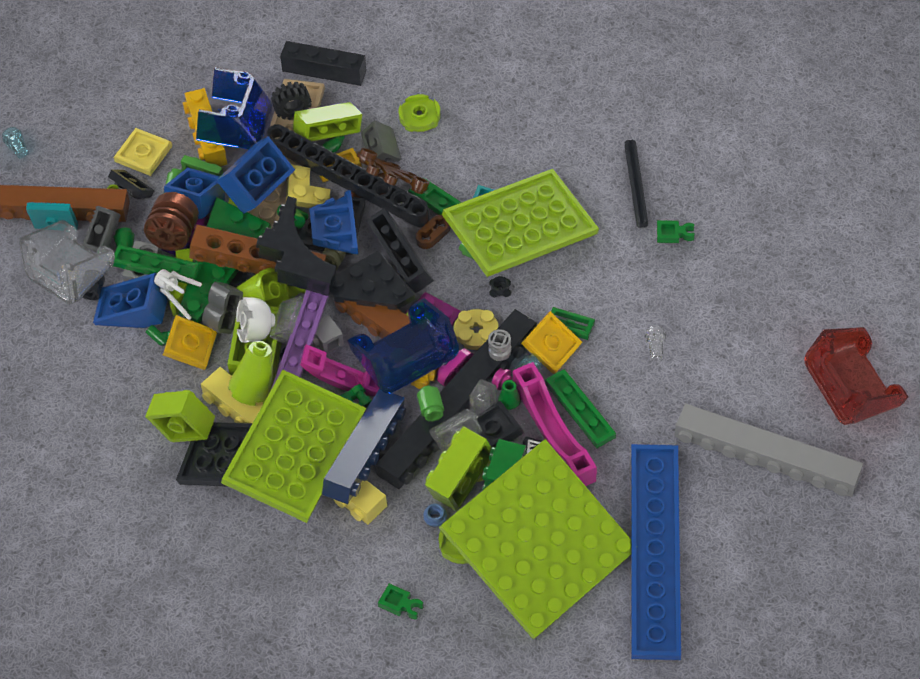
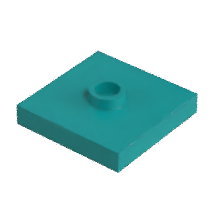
M27 203L26 211L35 229H78V222L70 204Z

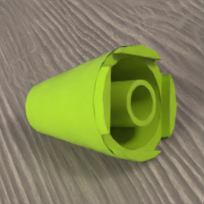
M273 268L263 269L236 287L243 292V297L259 298L265 301L271 311L284 310V304L288 303L289 300L287 284L277 282L278 275Z
M263 341L252 342L249 345L228 386L235 400L242 404L256 406V402H263L264 404L274 383L272 349Z

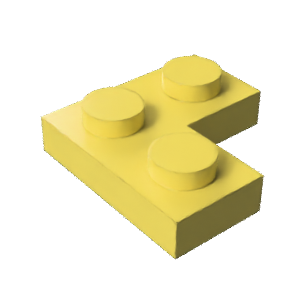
M292 165L295 171L287 177L286 201L288 196L297 198V206L311 208L318 204H323L326 200L330 199V189L310 186L309 167Z

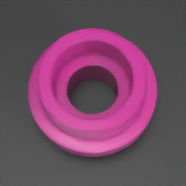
M500 368L495 373L492 384L495 385L497 390H502V385L506 380H512L511 371Z

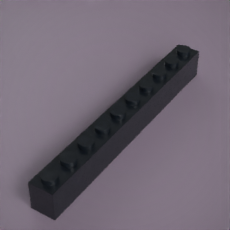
M514 309L496 329L505 330L510 334L511 355L509 358L503 361L492 359L488 352L489 344L487 340L440 392L444 406L442 418L436 421H427L420 414L376 463L377 476L397 489H400L404 484H409L414 476V472L418 468L421 469L425 466L428 456L432 452L439 450L444 438L454 433L459 421H464L474 404L478 405L482 401L484 393L495 386L492 384L495 373L500 368L509 370L512 361L522 356L525 347L521 343L537 326V322Z

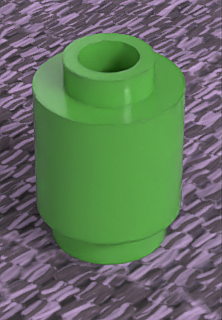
M430 385L422 387L417 393L422 416L427 421L439 420L442 418L444 411L439 389Z

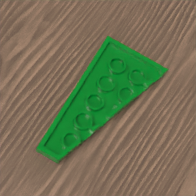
M216 197L207 227L258 239L259 235L263 236L266 228L271 229V224L248 212L243 214L238 207ZM195 260L202 267L196 280L201 282L202 286L187 284L181 302L182 307L191 316V321L197 323L202 321L203 312L209 303L208 295L213 283L230 284L239 272L238 269L220 267L213 263ZM179 311L180 316L183 317V318H186V317Z

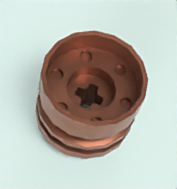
M176 192L161 194L156 199L151 213L144 224L146 238L153 245L163 250L177 251L182 249L187 244L198 220V208L190 198Z

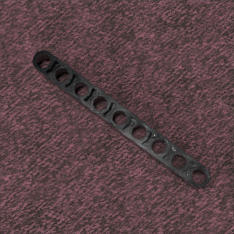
M274 124L268 128L267 137H270L286 158L303 167H309L316 174L323 176L346 190H351L352 193L365 198V200L382 209L385 208L391 214L414 226L423 227L429 222L428 205L424 200L395 185L384 182V179L369 174L365 169L282 125Z

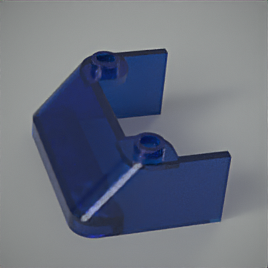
M215 67L212 98L242 104L241 107L233 104L227 105L222 108L221 113L199 109L196 140L249 150L251 145L259 142L264 137L272 113V101L250 73Z

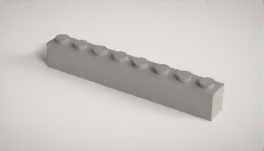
M686 403L675 427V437L679 438L682 442H692L700 445L705 450H715L721 452L726 457H736L744 460L749 465H759L767 468L770 472L786 474L793 480H803L817 488L833 490L840 496L847 495L852 497L861 476L863 467L861 462Z

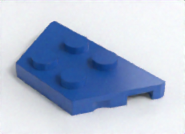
M351 190L344 192L345 196L337 200L331 198L323 204L309 208L313 245L351 254H359Z

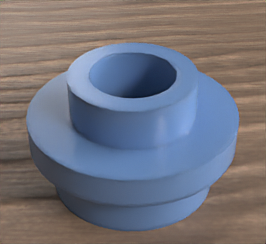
M431 504L424 510L423 518L429 526L437 527L446 521L447 512L441 505ZM433 514L439 515L437 518H432L431 516Z

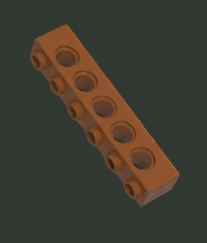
M196 225L190 244L189 258L199 262L213 263L220 267H230L242 272L255 274L263 269H275L276 262L259 258V248H256L257 238ZM312 252L323 261L326 260L325 254Z

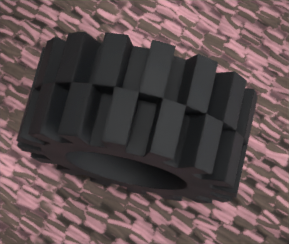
M287 82L288 85L282 84L281 88L277 87L275 89L276 92L272 93L271 101L279 118L281 117L285 120L287 117L288 120H292L295 111L307 110L312 106L307 87L303 83L294 82L292 84Z

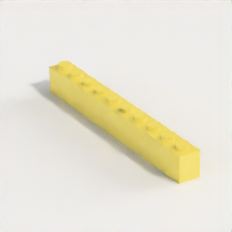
M221 367L201 383L203 399L208 404H215L223 416H230L234 419L235 423H253L263 406V402H256V406H250L235 400L232 397L231 390L228 389L232 375ZM362 480L358 495L356 497L353 496L349 504L333 499L339 507H346L357 521L360 522L362 520L367 525L387 507L386 495L367 480Z

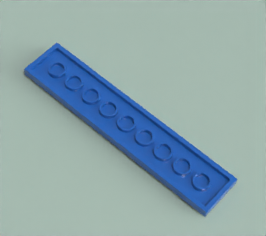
M631 444V659L681 660L678 445Z

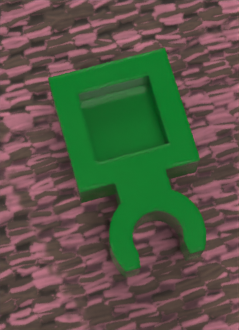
M657 220V243H679V238H683L686 241H694L695 233H688V231H694V224L686 223L683 226H679V221Z
M390 583L378 601L379 608L397 616H400L402 611L407 612L408 617L417 620L418 613L412 609L414 607L423 609L424 604L419 599L410 600V592Z

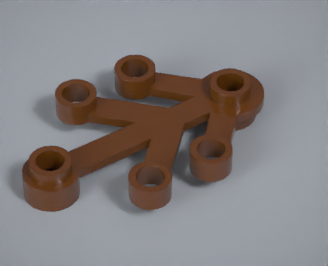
M362 148L357 153V157L360 158L359 162L368 165L366 172L378 176L380 170H382L385 174L383 181L390 185H396L398 178L411 184V190L418 194H423L424 191H427L430 182L426 179L418 177L414 173L400 170L401 167L395 163L376 158L378 154L370 149Z

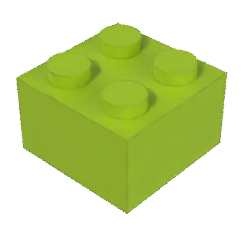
M190 390L154 394L145 415L170 442L207 439L216 417Z

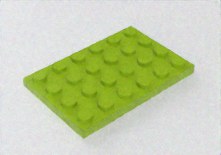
M554 169L443 209L442 213L444 219L487 277L598 234L599 230L598 226Z
M282 370L226 470L221 483L307 523L322 496L324 477L362 418L366 408Z

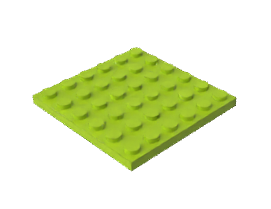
M546 439L439 527L532 639H535L631 555L632 540Z

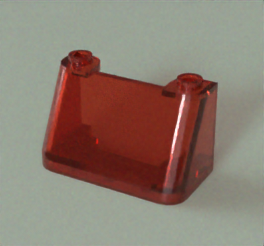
M865 327L824 329L805 354L804 361L807 370L835 416L843 425L855 424L900 407L908 398L905 390L899 384H892L886 388L866 356L871 350L872 340Z

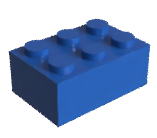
M268 136L255 143L216 181L244 214L256 208L295 169Z

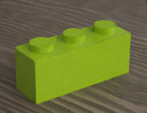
M351 102L295 111L293 131L310 141L359 133L362 113Z

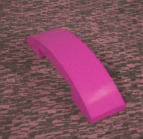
M307 344L304 346L300 365L321 381L345 391H350L354 386L361 384L367 396H375L379 389L386 390L388 378L385 375L367 369L365 373L326 358L327 352Z

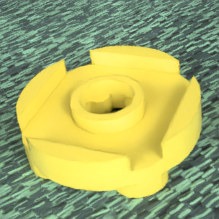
M473 309L462 311L458 314V318L454 323L455 339L467 349L479 350L488 340L490 333L499 327L498 322L490 310ZM478 326L482 329L479 330V333H474V330L471 328Z

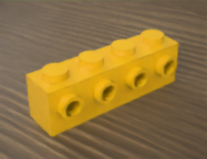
M205 88L184 93L186 102H182L185 114L190 115L187 118L190 130L194 129L195 131L192 133L194 143L200 146L197 149L200 160L210 164H217L220 167L228 165L225 148Z

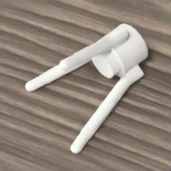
M165 269L160 270L155 277V284L161 287L160 292L165 294L188 320H191V316L169 291L176 290L181 294L184 293V290L178 286V280L199 287L202 286V283L179 275L175 271L170 273Z

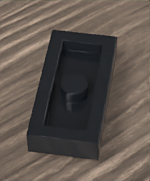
M111 170L108 177L115 182L114 184L119 188L127 189L132 197L136 199L152 197L154 190L127 171Z

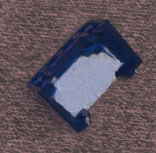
M425 298L410 307L408 311L409 324L373 343L366 334H358L347 340L353 354L384 393L391 394L453 360L459 352V344L449 317Z

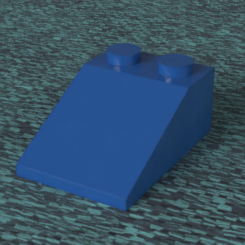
M153 273L102 287L93 323L100 326L147 328L151 325L162 324L168 297L160 292L161 287L154 282L157 274Z

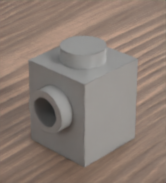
M329 315L321 318L313 341L314 347L318 346L320 350L327 352V354L344 346L343 334Z

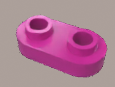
M466 348L457 350L452 359L446 365H442L439 368L437 381L446 386L474 354Z

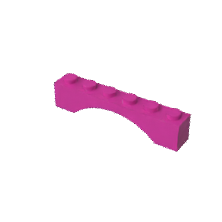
M531 362L513 370V381L516 383L521 400L544 439L547 440L585 486L596 482L597 467L587 450L575 440L567 429L535 364Z

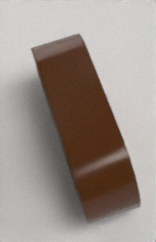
M442 215L433 217L416 233L417 245L422 249L432 248L449 233L450 225Z

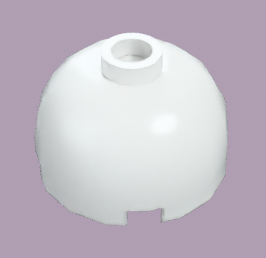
M243 297V300L239 301L236 314V322H240L241 329H237L239 340L242 343L261 341L270 333L271 327L275 326V315L271 313L270 307L265 301L253 297Z

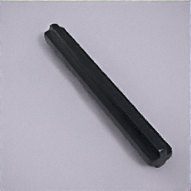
M633 139L626 140L625 153L636 225L638 228H645L648 226V216L637 145Z

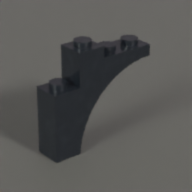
M288 196L286 203L280 206L279 220H275L272 229L266 228L263 236L259 235L256 248H259V258L276 262L277 282L329 296L336 278V266L323 261L304 245L294 223L297 198Z

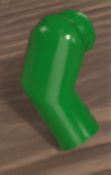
M345 135L333 137L324 143L322 147L331 152L338 151L345 139Z
M151 325L145 333L158 345L165 346L170 331L160 332L154 325Z

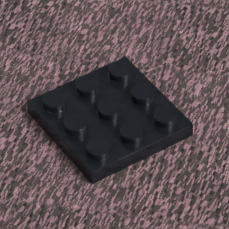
M213 422L207 439L190 441L176 481L180 485L228 487L221 483L222 478L253 423Z

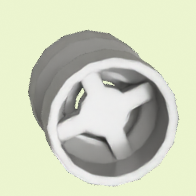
M499 329L491 332L488 337L490 357L496 361L506 360L511 355L510 334L505 330Z

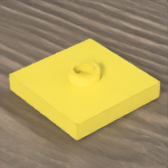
M135 128L114 156V161L151 176L172 148V142Z

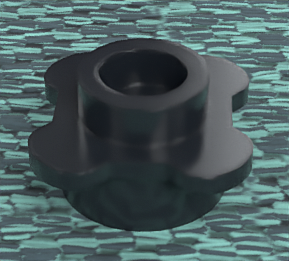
M498 276L489 281L491 286L489 295L491 297H509L511 295V290H509L511 281L509 279Z

